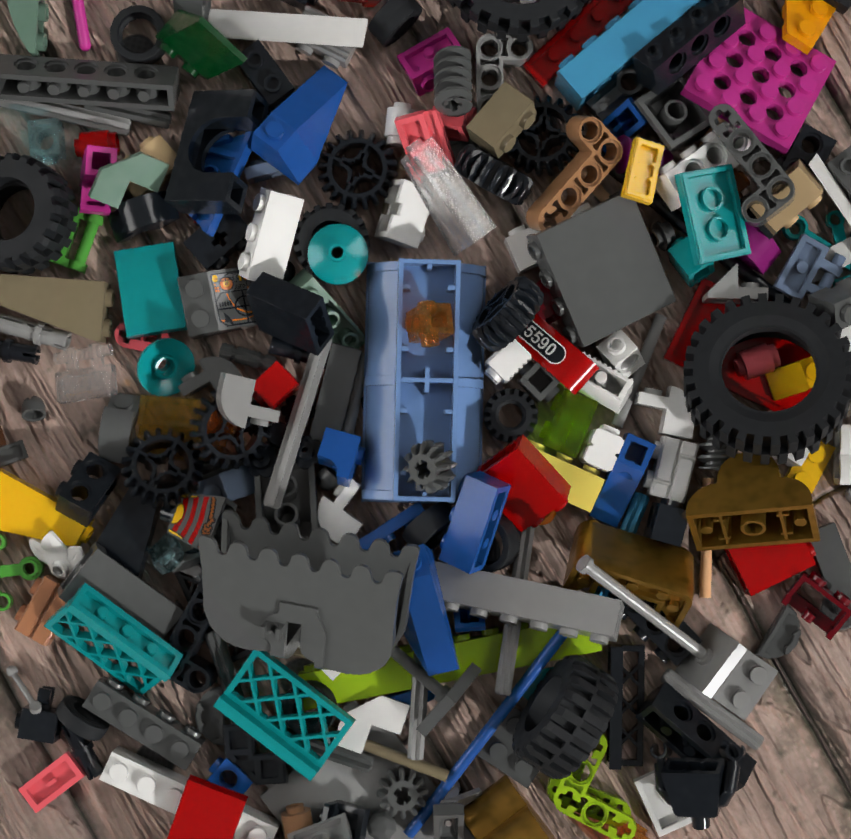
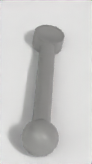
M14 665L7 667L6 674L14 679L27 699L29 711L32 714L40 713L42 705L39 701H35L17 674V667Z

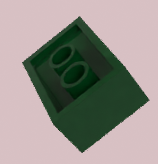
M179 9L155 36L162 43L159 48L170 58L174 59L177 56L184 62L182 69L194 79L199 76L208 80L243 64L248 59L205 18Z

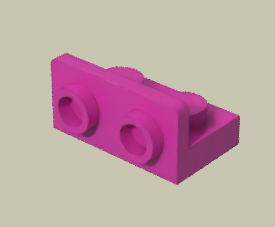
M449 27L397 55L401 67L411 80L418 96L434 90L433 58L440 49L448 46H461Z

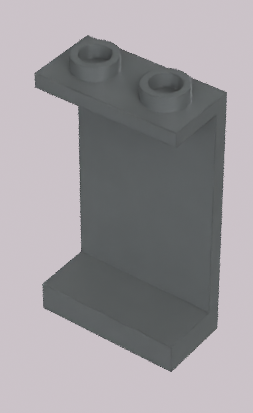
M96 541L57 589L58 597L68 602L84 583H87L164 641V637L171 629H175L184 612L182 603L178 600L175 603L122 566L107 555L106 549Z

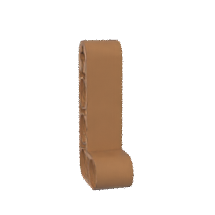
M577 115L567 122L566 135L580 151L528 209L526 222L531 229L541 232L570 218L620 161L623 153L621 143L598 118ZM586 123L587 133L583 137L581 129L583 124ZM605 144L607 151L605 156L602 157L601 148ZM584 167H586L587 175L585 179L582 180L581 171ZM566 189L567 199L562 202L561 194Z

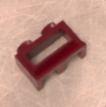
M803 571L782 597L781 603L785 606L787 604L791 605L801 613V617L810 624L813 622L825 631V637L831 640L851 616V599L839 590L833 593L826 588L827 581L816 572L812 571L809 575ZM805 582L842 609L834 620L797 593Z

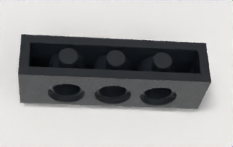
M701 0L632 56L637 82L656 95L662 93L746 24L743 0Z
M666 681L647 696L635 716L681 758L725 759V764H729V758L725 754V749L730 743H732L731 755L736 758L741 753L739 745ZM748 753L745 754L742 760L738 761V766L741 768L737 791L745 786L757 762Z

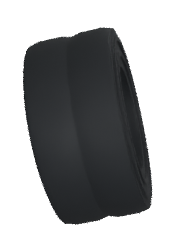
M389 0L372 18L368 29L382 45L387 47L400 39L413 26L422 13V7L415 0Z

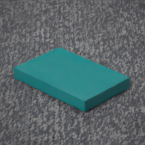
M732 164L676 174L675 180L694 266L751 254Z
M174 242L114 251L127 339L188 330L177 280L179 271Z

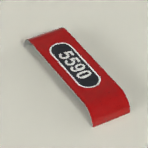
M537 313L535 319L528 324V327L522 331L521 335L515 338L531 354V357L574 395L599 369L591 359Z

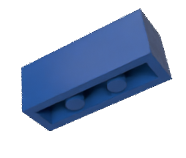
M482 471L468 473L462 478L458 487L460 494L457 503L449 515L451 522L448 531L440 542L442 550L439 560L468 574L484 569L511 488L510 484Z

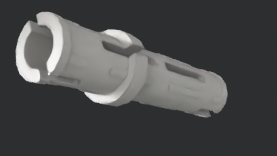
M0 313L1 333L30 340L34 345L41 346L44 344L63 351L68 350L72 339L71 332L54 329L47 326L44 322L34 323Z

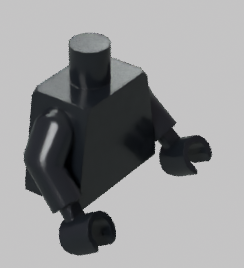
M654 743L650 747V753L657 759V763L654 764L656 791L668 805H671L676 816L691 817L694 829L705 830L709 828L710 818L718 817L720 809L728 806L737 791L741 768L738 766V761L745 757V747L741 745V753L735 758L731 755L732 743L728 744L725 754L729 758V764H725V759L670 757L673 750L665 743H663L664 753L660 755L658 751L659 746Z

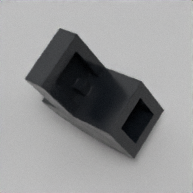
M166 191L147 193L120 203L117 210L107 216L117 243L126 242L144 231L162 229L180 219L178 211L165 201Z

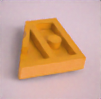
M785 0L782 6V18L784 20L782 39L808 55L836 8L824 0Z

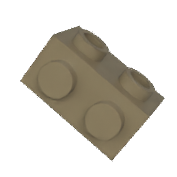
M505 81L469 122L466 129L472 141L499 159L503 153H507L513 148L518 135L523 130L529 129L534 123L537 114L536 109L530 98Z

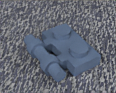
M801 234L772 287L791 298L794 296L802 300L805 293L812 294L825 287L830 288L835 278L839 279L843 272L841 267L846 258L835 253L831 262L824 259L830 248L806 234ZM818 269H821L824 275L817 286L811 282Z

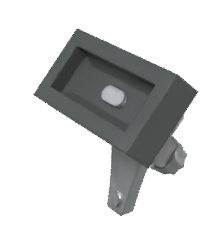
M457 781L445 796V799L433 805V839H464V807L482 795V790L479 787L459 795L461 788L460 783Z

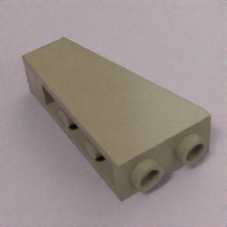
M0 274V306L98 343L106 344L107 337H111L112 320L108 319L109 307L114 305L115 293L109 283L93 280Z

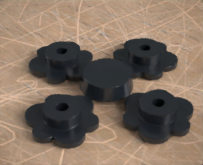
M296 395L289 397L286 400V405L281 408V413L285 416V423L278 422L268 427H263V431L271 433V437L267 438L271 446L268 445L267 449L260 448L259 446L256 448L261 455L259 459H256L251 454L248 455L251 464L246 467L250 468L252 476L271 477L277 459L274 448H280ZM313 405L308 419L314 417L316 409ZM253 424L244 430V433L248 432L251 437L253 434ZM308 435L302 437L295 463L298 464L299 468L306 470L312 466V463H318L317 454L321 445L319 440H312Z

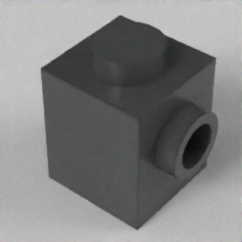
M530 360L518 372L521 378L517 383L537 403L543 399L548 403L560 391L557 387L560 381L538 362L534 364Z

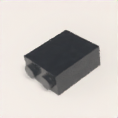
M262 272L256 281L250 284L248 291L245 293L259 330L317 356L334 335L324 299L318 294L265 272Z

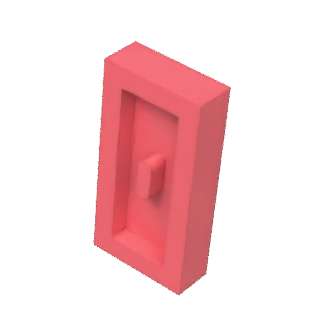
M68 750L18 790L34 812L37 813L82 779L86 773Z

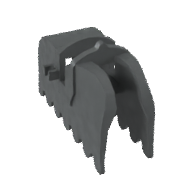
M229 510L222 513L221 551L214 537L205 534L198 537L202 568L204 612L211 628L224 641L235 647L270 652V656L288 659L295 653L300 644L302 655L306 659L314 661L315 668L333 670L344 674L362 675L382 668L389 660L395 646L406 631L414 574L420 552V547L416 544H407L402 548L399 555H393L390 552L389 543L382 538H378L372 542L370 549L364 550L360 546L359 538L353 533H346L342 536L339 544H333L330 541L328 531L318 527L311 532L310 538L304 539L300 535L299 527L293 522L285 523L281 527L280 533H274L271 530L270 522L266 518L256 517L252 521L250 528H245L241 524L240 516L236 512Z

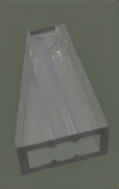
M433 136L424 142L419 138L405 148L408 154L400 161L454 256L497 227Z

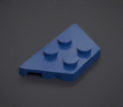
M245 131V134L235 137L226 134L219 138L207 153L204 165L205 172H233L240 178L252 152L251 143L254 131ZM188 214L209 237H214L223 217V214Z

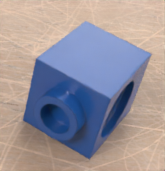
M219 756L208 769L212 774L207 781L244 794L254 783L247 777L246 773L228 758L223 759ZM225 770L233 771L237 775V782L233 784L226 783L222 778V772Z

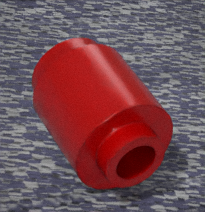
M109 130L80 132L79 139H74L76 156L81 157L82 160L87 145L118 148L117 156H120V143L117 132H110Z

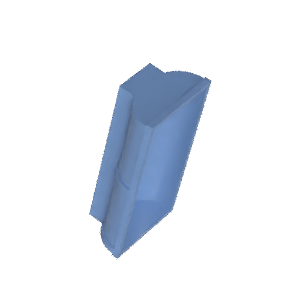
M399 258L398 261L367 262L362 447L366 448L362 462L361 502L416 503L419 501L420 503L447 502L448 504H456L460 494L458 487L462 478L468 473L476 472L478 466L482 464L484 348L477 343L471 332L476 317L481 313V309L485 307L486 266L461 263V260ZM426 440H433L434 443H444V452L448 450L453 451L449 457L450 461L458 463L455 468L451 469L456 477L449 481V486L433 494H427L425 490L416 491V482H407L410 473L403 470L405 466L409 465L404 457L411 452L410 448L415 444H422Z

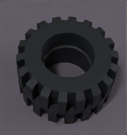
M326 203V206L320 207V205L314 206V210L310 213L308 211L304 213V218L298 222L294 237V251L303 268L317 279L319 278L314 274L308 262V246L312 237L325 226L345 224L353 227L365 239L369 255L370 240L365 223L354 210L347 209L345 205L338 204V206H335L333 203Z

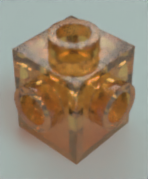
M432 300L421 301L417 303L415 308L406 312L405 329L408 332L409 343H421L422 347H435L440 345V341L454 334L451 303H435Z

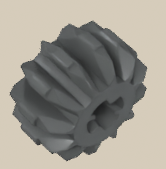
M433 440L423 441L422 444L413 445L410 448L411 452L404 457L409 464L403 468L404 471L410 473L407 482H416V491L425 490L427 494H433L438 490L446 489L449 486V481L456 477L451 469L455 468L458 463L450 461L449 457L453 451L448 450L444 452V443H434Z
M399 766V775H395L394 771L389 769L387 775L390 780L380 778L379 784L383 788L377 790V797L384 798L380 802L381 809L391 806L388 812L389 816L393 817L398 810L403 820L406 819L407 810L413 816H416L418 811L415 805L419 807H425L426 801L421 798L428 795V788L421 787L425 783V778L421 776L414 779L416 771L413 769L406 775L404 766ZM401 787H406L408 796L406 797L404 794L403 798L397 797L396 789L399 788L401 791Z

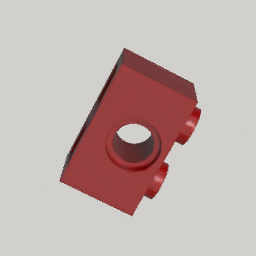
M276 361L256 379L255 392L252 397L261 407H270L277 410L299 389L300 383L280 362Z

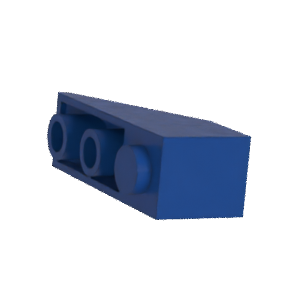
M624 433L622 437L624 444L620 453L615 455L617 460L613 470L607 472L604 484L591 513H589V516L616 528L644 475L656 447V444L630 433Z

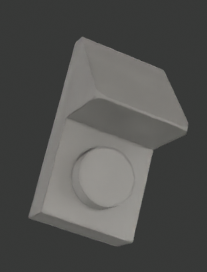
M737 263L702 297V303L725 304L733 300L735 304H740L741 297L747 295L750 296L751 303L757 302L758 294L767 293L768 300V288L759 287V283L755 282L741 283V287H738Z

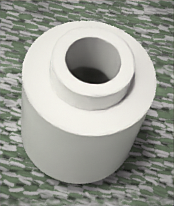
M394 102L393 107L387 108L384 137L387 138L386 145L403 148L394 120L396 117L417 112L411 109V104Z

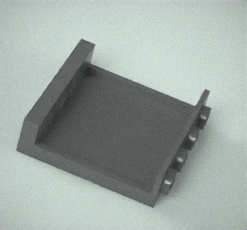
M621 191L610 195L609 199L537 234L526 236L529 242L527 244L528 252L533 260L537 261L541 270L539 272L540 280L544 287L549 289L553 298L551 300L552 308L556 315L561 317L565 326L563 334L575 347H586L676 301L637 203L620 197Z

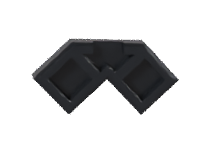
M237 724L223 725L225 757L246 773L252 782L256 785L288 783V767L285 761L273 752L257 753L256 739Z

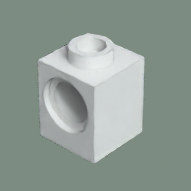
M621 329L596 346L603 362L608 367L612 366V370L617 369L618 373L622 372L623 376L627 375L629 377L645 364L639 348Z

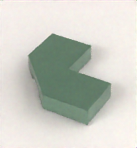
M141 151L128 158L100 167L88 196L118 209L130 181L158 193L170 165Z

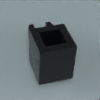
M43 686V688H39L37 701L42 705L40 713L32 714L29 711V704L24 706L22 711H18L15 719V729H18L17 738L54 744L60 739L61 731L59 727L62 726V723L56 715L57 708L52 707L56 687Z

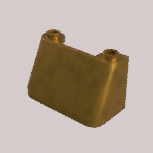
M587 520L580 523L574 534L562 588L576 591L582 588H589L588 592L594 594L598 586L603 587L588 574H581L576 570V564L579 559L584 555H589L594 559L595 565L638 598L655 603L654 610L658 613L662 610L665 618L679 628L693 602L694 557L692 553L682 546H674L601 524L596 520Z

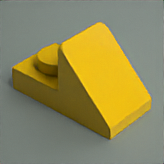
M812 356L776 368L774 372L765 374L773 400L776 401L813 388L816 380V367Z

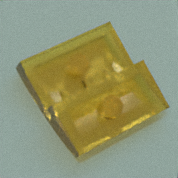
M141 394L137 423L139 425L138 438L145 441L144 432L146 430L150 432L152 437L155 436L156 428L159 427L162 430V435H167L168 429H173V437L175 438L183 432L185 434L184 443L188 440H193L194 442L199 440V437L189 436L190 431L198 430V426L189 424V420H199L200 415L195 414L193 409L194 407L201 409L200 399ZM166 448L154 449L149 452L161 454L164 453ZM178 453L176 454L175 461H185Z

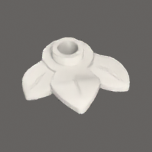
M50 530L43 537L42 541L36 538L29 540L30 549L40 561L47 564L51 573L57 578L66 579L84 556L82 547H67L53 530Z

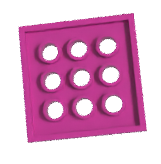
M744 8L746 24L698 62L680 95L709 112L719 104L730 105L762 143L785 155L837 61L814 48L806 55L782 39V29ZM744 36L748 38L752 45L742 44L739 37ZM765 51L774 53L777 61L768 59ZM726 58L735 59L739 63V67L729 65ZM791 66L798 67L802 71L803 76L795 75L791 70ZM752 73L761 74L765 82L756 81ZM714 80H722L726 84L727 89L718 88ZM778 88L787 89L791 94V98L782 96ZM740 95L749 96L753 104H745L741 100ZM766 110L775 111L779 116V120L771 119L767 115ZM722 115L719 116L721 119H723V120H725L726 122L730 123V122H729V119H728L729 116L726 117V118L723 117Z

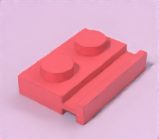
M435 107L395 118L394 122L413 177L437 171L446 166H454L456 160L440 112Z

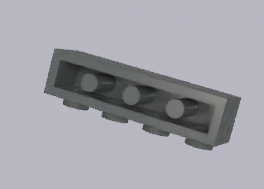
M104 676L99 679L82 707L186 771L206 738L201 736L202 733L189 724L183 725L175 720L176 717L171 712L163 708L159 710L149 704L150 700L137 692L133 694L124 688L125 685L118 679L111 676Z

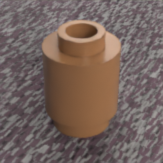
M303 803L287 805L285 807L286 811L281 813L285 839H288L287 834L313 824L311 808L304 807Z

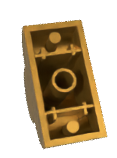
M743 452L736 454L735 458H728L718 471L717 483L702 487L691 496L687 503L686 518L696 550L707 551L820 541V532L810 490L799 480L781 477L779 467L772 457H770L769 465L760 464L761 456L753 455L751 463L743 461Z
M506 774L484 790L479 798L464 807V822L476 839H556L511 778Z

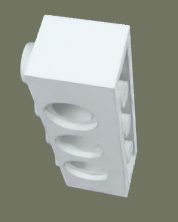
M726 121L722 122L731 134L732 131H734V129L731 127L730 123ZM713 130L700 139L703 142L701 146L697 148L693 144L681 152L679 155L682 159L679 162L675 163L674 160H671L660 168L659 173L661 175L658 176L656 190L671 212L681 207L675 180L676 174L732 164L734 169L739 165ZM740 137L735 141L734 148L738 151H745L750 147L751 140L746 137Z

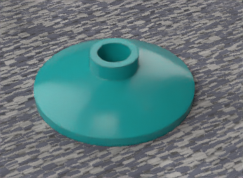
M331 224L320 229L312 237L308 246V262L314 274L322 281L334 285L347 284L357 279L363 273L368 262V247L363 236L353 227L345 224ZM339 247L343 250V255L340 258L332 256L334 248Z
M163 338L149 344L141 353L137 363V377L143 388L153 395L163 397L180 392L178 386L183 383L181 378L195 370L194 356L189 347L173 338ZM166 360V365L163 368H158L159 364Z

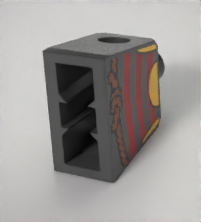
M181 494V505L170 504L169 509H165L162 506L160 519L170 523L167 529L168 534L199 550L198 537L203 534L210 535L216 539L218 548L221 551L222 513L226 510L235 512L238 505L222 496L192 494L190 498H187L184 494Z

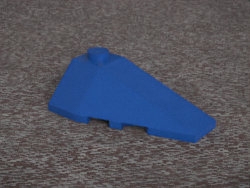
M325 65L321 67L273 110L253 132L251 150L299 185L318 163L348 82Z
M421 544L418 545L420 552L414 574L409 618L404 636L428 676L431 677L460 668L433 552L428 546ZM401 550L393 552L392 554L399 555L401 553Z

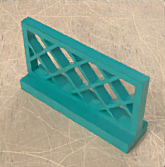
M84 583L76 594L55 612L44 625V627L131 690L141 695L161 680L164 682L169 680L183 657L181 652L87 583ZM59 623L69 624L70 629L65 628ZM79 626L88 627L89 632L81 631ZM84 641H91L94 643V646H90ZM103 644L112 645L114 650L104 648ZM108 658L118 660L119 664L113 663ZM127 661L137 663L138 667L129 666ZM132 676L142 677L144 683L142 684Z
M252 651L227 689L213 705V707L309 781L319 772L356 721L355 718L274 656H270V653L266 651ZM257 656L267 663L269 674L255 675L253 662ZM286 678L292 682L294 693L280 694L277 679ZM270 680L273 695L259 696L257 681ZM250 682L253 697L244 698L234 689L239 683ZM311 697L317 703L318 711L304 713L301 698ZM295 698L297 713L284 715L281 700ZM275 701L277 715H266L262 711L261 702ZM326 716H336L345 725L341 730L328 731ZM319 717L322 732L308 733L305 719ZM299 719L302 734L292 735L287 731L285 721ZM330 737H335L334 740H333L332 743H331V742H330ZM309 739H324L326 751L322 756L311 749Z

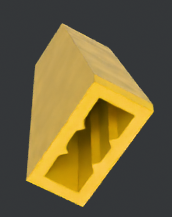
M0 468V531L42 540L50 530H53L67 546H81L82 542L86 544L95 530L92 527L95 519L90 522L88 527L81 525L55 510L57 498Z

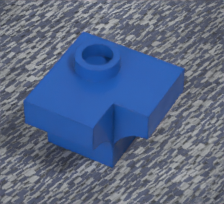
M327 427L325 429L317 454L318 463L332 468L337 473L338 485L350 487L352 477H355L358 465H362L366 448L362 447L361 436Z

